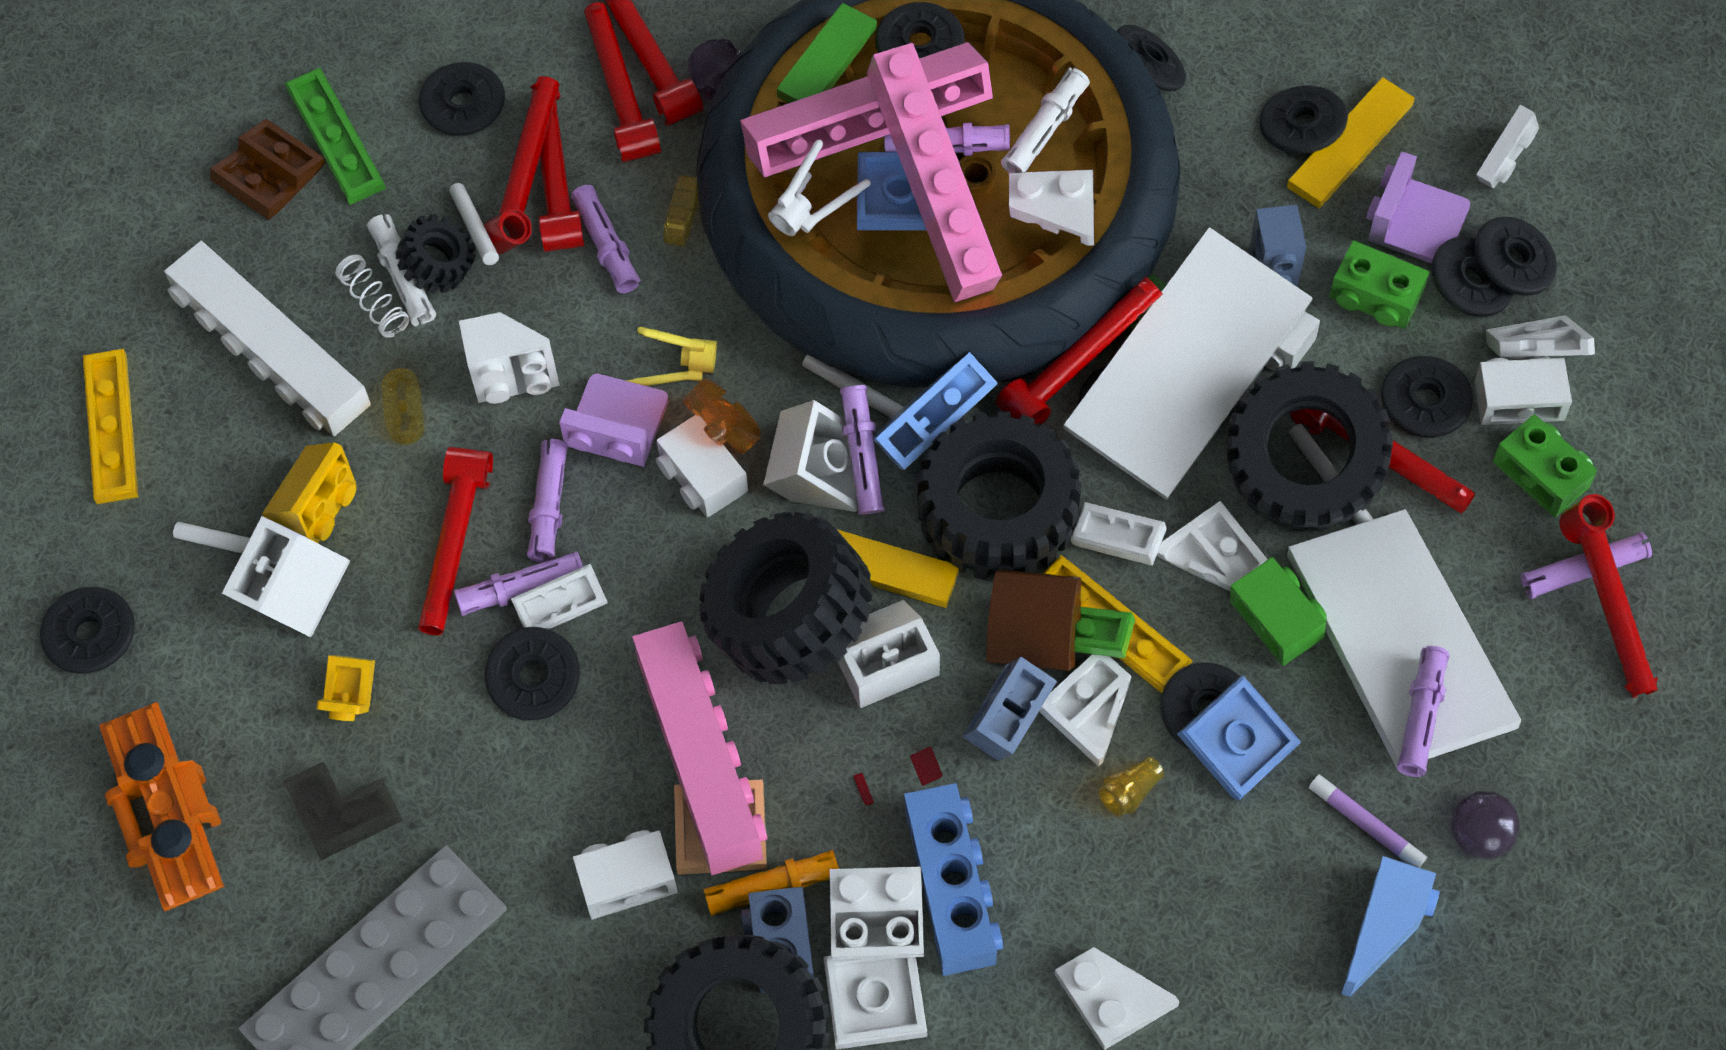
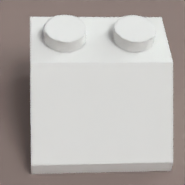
M815 400L781 411L763 485L791 502L857 512L858 503L848 437L843 436L842 429L843 426H846L845 419Z

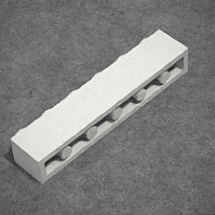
M202 240L164 270L171 285L167 291L173 300L182 308L187 305L192 307L196 311L194 316L208 332L216 329L222 335L221 341L233 355L238 356L242 353L247 357L250 369L258 378L265 381L269 377L276 384V392L288 405L292 406L296 402L304 409L302 412L303 416L316 430L319 431L324 427L332 436H336L371 405L364 385Z

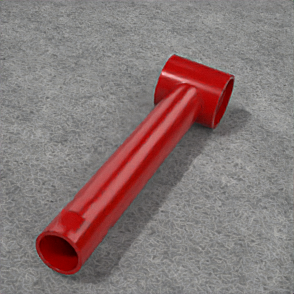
M605 0L658 90L653 93V101L659 115L663 113L667 119L664 124L669 126L704 110L703 102L694 82L690 78L681 82L678 80L632 0Z
M601 2L592 3L585 8L584 14L620 124L619 127L613 128L617 148L621 151L622 163L661 153L660 142L653 119L643 120L607 7Z
M539 76L530 87L534 90L499 214L484 224L498 254H504L526 242L532 233L531 221L524 212L551 119V112L555 101L561 97L559 92L560 84L551 77ZM503 226L507 228L510 237L505 234Z
M556 101L551 112V119L540 154L547 215L539 216L544 252L584 247L579 210L571 211Z
M1147 276L1144 277L1123 299L1119 300L1094 326L1068 350L1055 359L1032 382L1028 384L1023 378H1020L1008 384L997 396L996 405L1003 412H1010L1011 418L1020 419L1021 415H1026L1035 419L1034 424L1037 422L1040 425L1043 424L1051 413V409L1046 402L1130 326L1139 315L1155 303L1163 293Z
M1304 409L1290 413L1295 424H1304L1309 427L1310 430L1308 432L1313 435L1320 434L1326 427L1349 442L1343 425L1336 418L1325 412ZM1393 440L1389 468L1429 494L1434 495L1460 514H1463L1476 493Z
M449 447L446 451L443 465V481L445 484L451 485L428 582L426 599L418 629L425 634L439 636L444 633L449 603L453 594L476 489L489 488L490 482H486L488 473L493 471V453L490 451Z
M1590 494L1561 514L1559 520L1560 530L1567 540L1582 545L1620 663L1623 667V673L1627 685L1624 687L1630 692L1632 698H1637L1638 695L1643 693L1646 695L1658 691V677H1653L1650 665L1646 659V653L1605 530L1610 528L1614 522V509L1605 497L1598 494ZM1583 514L1589 518L1591 525L1585 521Z

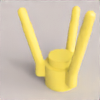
M638 327L637 332L640 335L682 346L681 366H687L688 371L625 381L644 386L686 380L702 382L703 373H714L717 341L697 338L690 339L655 329Z

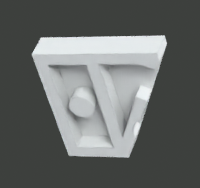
M1566 315L1486 330L1488 347L1498 356L1508 360L1532 356L1595 354L1594 338Z
M1095 947L1055 969V976L1103 1050H1106L1179 1006V1000L1175 995Z

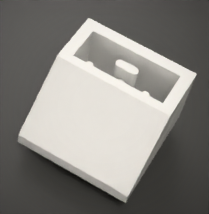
M501 312L459 321L466 360L478 403L486 401L493 404L502 403L508 400L510 396L523 393L540 395L548 392L551 387L560 386L550 341L547 337Z
M261 516L222 594L311 637L350 560Z
M904 600L870 613L867 622L861 623L862 633L856 643L851 641L846 647L848 653L839 661L837 660L860 708L940 675V654L922 618Z
M921 867L830 869L832 960L924 957Z

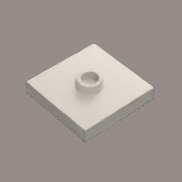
M831 956L824 957L836 1050L927 1037L916 957L832 960Z

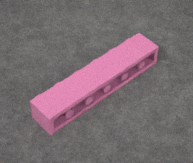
M969 42L919 59L941 116L993 98L988 62ZM868 76L740 120L747 155L764 178L801 165L818 139L822 140L823 146L815 160L890 134Z
M910 43L874 54L867 74L954 302L994 290L1002 277V273L914 44Z
M682 621L632 636L637 661L711 876L763 860L761 842L768 840L761 815L752 816L748 804L754 803L751 787L747 777L739 779L735 770L736 767L741 766L738 751L734 741L725 742L722 732L728 730L727 722L721 705L712 706L710 696L715 695V690L709 671L700 672L697 664L698 661L703 660L696 636H687Z

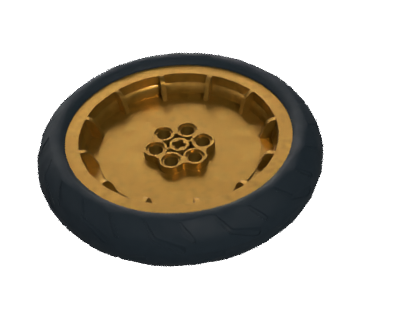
M800 0L769 22L733 62L724 75L706 116L697 157L696 175L701 221L714 255L736 293L770 330L793 347L838 370L885 384L927 388L968 352L976 358L995 381L1022 376L1048 365L1077 342L1144 277L1147 276L1149 278L1173 228L1179 194L1180 161L1174 128L1166 103L1141 58L1133 47L1105 20L1076 0ZM912 2H928L942 6L959 20L964 31V43L969 42L988 62L993 94L992 99L941 116L946 128L963 127V123H972V126L1009 124L1011 150L1027 125L1037 114L1043 97L1056 88L1068 68H1072V70L1076 68L1088 77L1090 84L1073 105V113L1067 121H1062L1026 172L1093 170L1094 245H1085L1081 243L1080 236L1060 229L1059 233L1056 234L1042 229L1039 224L1026 223L1010 217L1009 173L1001 165L1002 159L1009 151L973 152V156H964V152L956 153L957 159L1002 277L994 290L954 302L927 230H857V196L817 222L809 233L800 228L794 236H789L777 229L770 221L768 214L776 206L777 200L786 191L801 165L764 178L747 155L740 120L789 104L777 97V87L842 3L876 19L877 28L890 11L901 5ZM877 29L832 88L868 76L867 71L872 57L878 53L875 42ZM917 33L909 38L911 43L919 46L926 45L931 40L924 33ZM884 136L814 160L808 171L812 177L801 193L812 205L809 211L811 215L858 184V152H885ZM971 181H980L981 183H971Z

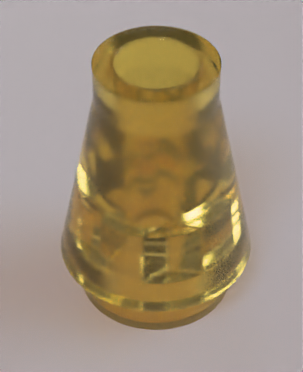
M1147 756L1141 762L1106 777L1103 781V786L1099 789V797L1103 805L1113 815L1122 817L1125 814H1133L1157 782L1164 777V770L1156 759Z

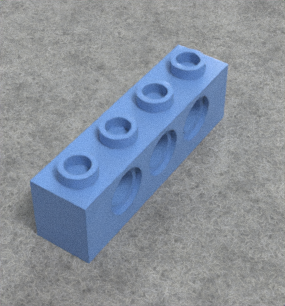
M957 783L905 793L904 810L917 866L921 867V883L942 975L945 976L996 965L997 950L1003 949V941L998 922L990 923L987 912L988 907H993L988 880L980 881L977 866L983 865V858L978 838L970 839L967 824L973 823L968 797L960 798ZM946 830L952 832L956 838L949 843H940L933 836L939 831ZM949 872H959L964 875L966 880L959 885H950L942 878ZM959 914H969L974 917L976 922L970 927L961 928L955 925L952 919Z

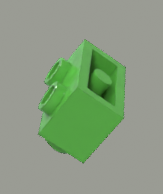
M1353 240L1333 279L1329 298L1336 300L1344 309L1350 311L1358 309L1370 314L1385 326L1392 327L1396 325L1406 329L1425 290L1430 271Z
M1535 414L1499 443L1493 459V463L1554 518L1590 488L1598 470L1584 452L1575 450L1561 438L1559 431L1552 424L1543 422Z
M1271 557L1231 585L1230 603L1279 663L1285 666L1325 638L1327 615L1317 600L1314 598L1308 600L1299 589V580L1293 571L1287 566L1281 567Z

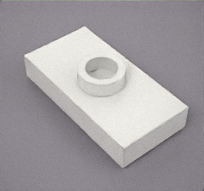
M1084 502L1076 527L1071 535L1072 545L1153 566L1166 532V525L1162 521Z
M591 564L511 598L524 628L542 627L552 629L608 604Z

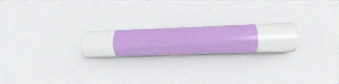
M1319 774L1309 786L1310 790L1405 863L1420 868L1426 861L1427 856L1323 776Z

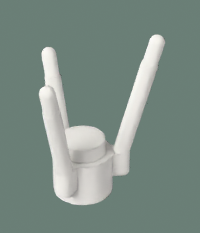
M820 139L815 141L788 188L768 214L772 224L786 235L794 236L800 228L809 233L817 222L871 185L869 179H864L811 215L809 211L812 205L801 193L812 177L808 171L823 146V142Z

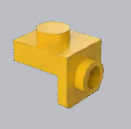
M329 655L324 697L321 700H317L316 709L329 711V719L341 721H355V714L369 712L375 660Z

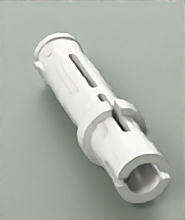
M1068 68L1056 88L1043 97L1037 114L1001 161L1002 167L1008 173L1026 172L1062 121L1069 119L1073 113V105L1090 84L1088 77L1082 71L1073 68V70Z
M382 214L373 217L368 222L367 228L378 247V259L381 265L389 271L412 325H419L417 318H419L421 324L434 320L436 312L428 300L424 288L422 287L420 290L415 287L417 283L415 278H412L409 282L404 278L407 269L399 271L397 264L400 259H396L395 253L401 238L395 229L391 216L385 214L384 219Z

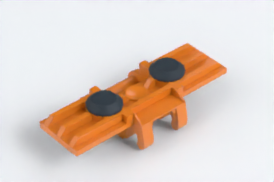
M155 702L100 724L99 728L118 782V786L109 789L104 796L107 805L113 806L128 849L126 854L128 866L135 868L145 864L148 865L164 912L225 887L202 823H210L211 827L220 825L221 819L215 806L208 803L202 784L206 783V777L201 765L193 760L179 761L159 703ZM142 796L155 829L152 834L145 837L141 834L130 802Z

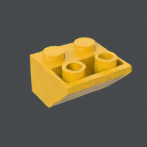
M332 442L306 446L263 511V517L316 543H319L320 540L325 541L328 539L335 525L334 518L342 506L347 507L356 493V481L342 445Z

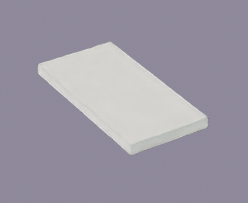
M1210 227L1163 289V295L1152 304L1063 426L1064 430L1165 500L1169 498L1234 409L1241 396L1253 383L1313 299L1310 295Z
M1406 509L1288 547L1287 557L1308 598L1317 600L1327 615L1325 631L1396 768L1403 746L1405 728L1411 707L1410 685L1412 681L1416 680L1421 649L1423 647L1426 648V646H1438L1446 649L1450 654L1443 683L1446 689L1444 701L1439 703L1428 759L1519 728L1521 718Z

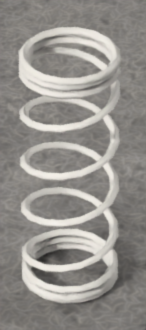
M361 255L346 257L337 266L335 274L342 284L350 286L351 296L360 299L359 305L361 309L370 311V320L374 324H379L378 330L385 338L394 337L395 334L391 333L392 331L384 332V329L392 320L401 316L405 318L397 328L403 331L409 323V316L402 311V307H395L388 311L380 322L373 319L372 311L376 310L374 309L376 304L381 299L389 296V300L381 307L387 306L392 300V295L385 294L375 301L371 309H366L362 304V299L366 297L364 294L373 285L379 283V288L372 293L376 294L383 284L381 281L373 282L363 291L361 297L356 296L352 291V286L357 284L354 283L355 280L362 273L370 271L369 275L361 281L364 282L371 277L373 271L370 268L364 269L366 262ZM355 261H361L358 268L354 271L357 274L351 284L346 283L345 281L350 280L352 277L348 278L350 274L342 276L344 269ZM397 309H400L399 312H395V313L391 314L390 316H388L391 312H393V311H395V310H397Z

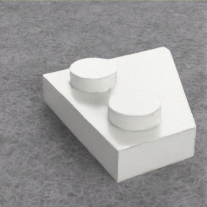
M1522 105L1518 107L1476 174L1480 182L1494 189L1499 181L1505 183L1516 166V158L1524 148L1526 149L1530 145L1539 129L1533 111Z
M1093 170L1009 173L1010 217L1026 223L1039 224L1042 229L1056 234L1061 229L1080 236L1081 243L1085 245H1094Z
M1221 501L1162 541L1157 553L1159 558L1230 591L1233 583L1268 560Z
M1092 654L1050 692L1039 712L1099 767L1104 761L1130 685L1131 675L1110 656Z

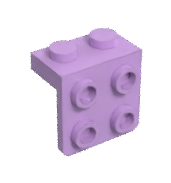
M1401 151L1396 165L1388 164L1380 183V187L1385 189L1382 198L1374 196L1369 207L1366 219L1373 222L1368 241L1432 264L1433 256L1439 246L1447 240L1459 236L1470 208V201L1462 196L1411 179L1417 156Z
M593 374L588 380L577 411L564 409L559 422L563 440L570 448L644 467L669 402L668 395L665 391L602 374Z

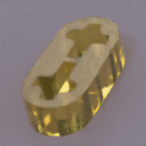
M680 175L678 177L665 220L663 239L666 244L682 247L687 245L699 204L697 177Z
M397 368L387 373L382 380L384 418L390 438L400 445H409L417 442L425 432L422 391L417 375L413 371L406 368ZM406 382V400H399L396 392L398 383ZM407 412L411 422L409 430L401 431V413Z

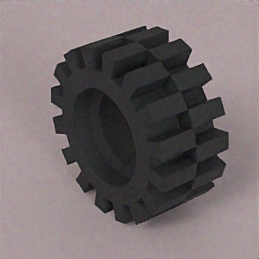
M430 214L428 219L424 215L418 217L416 222L413 220L397 246L398 249L395 255L396 259H400L397 264L399 271L407 269L404 278L408 282L415 278L417 280L415 287L420 290L424 284L428 285V292L435 293L438 287L441 293H447L450 287L454 290L463 281L475 261L476 254H473L476 248L474 243H468L471 238L469 232L461 234L459 231L462 225L456 222L454 227L449 225V217L443 216L441 221H438L437 214ZM423 246H433L441 250L449 262H440L431 258L425 252Z

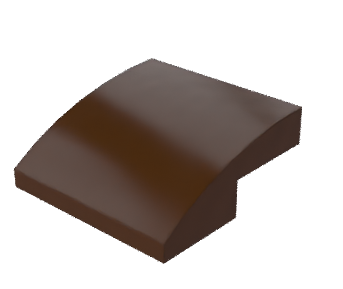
M265 119L238 137V150L210 168V180L270 220L320 171L325 164V158L268 119Z
M997 570L994 576L989 608L986 662L1008 664L1019 657H1023L1039 668L1071 670L1075 666V624L1081 617V577Z

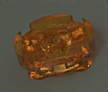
M702 379L684 397V404L691 412L701 416L707 423L703 429L709 438L718 445H723L727 441L735 450L744 455L761 438L759 437L761 430L758 424L738 401L732 405L729 401L722 398L727 391L710 380Z

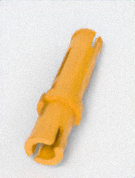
M833 849L798 861H794L793 858L784 860V865L738 878L721 885L704 888L711 916L749 905L748 893L802 886L805 888L830 880V869H839Z

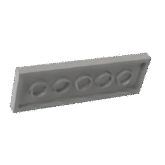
M445 845L238 1029L256 1050H352L507 911V908L470 868Z

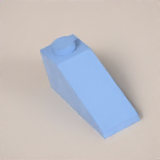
M968 352L873 435V440L898 468L905 470L933 444V440L941 432H946L950 425L957 422L998 383L976 358Z
M1384 856L1382 857L1341 994L1351 996L1419 928L1424 915L1433 916L1440 891L1432 889L1436 873Z

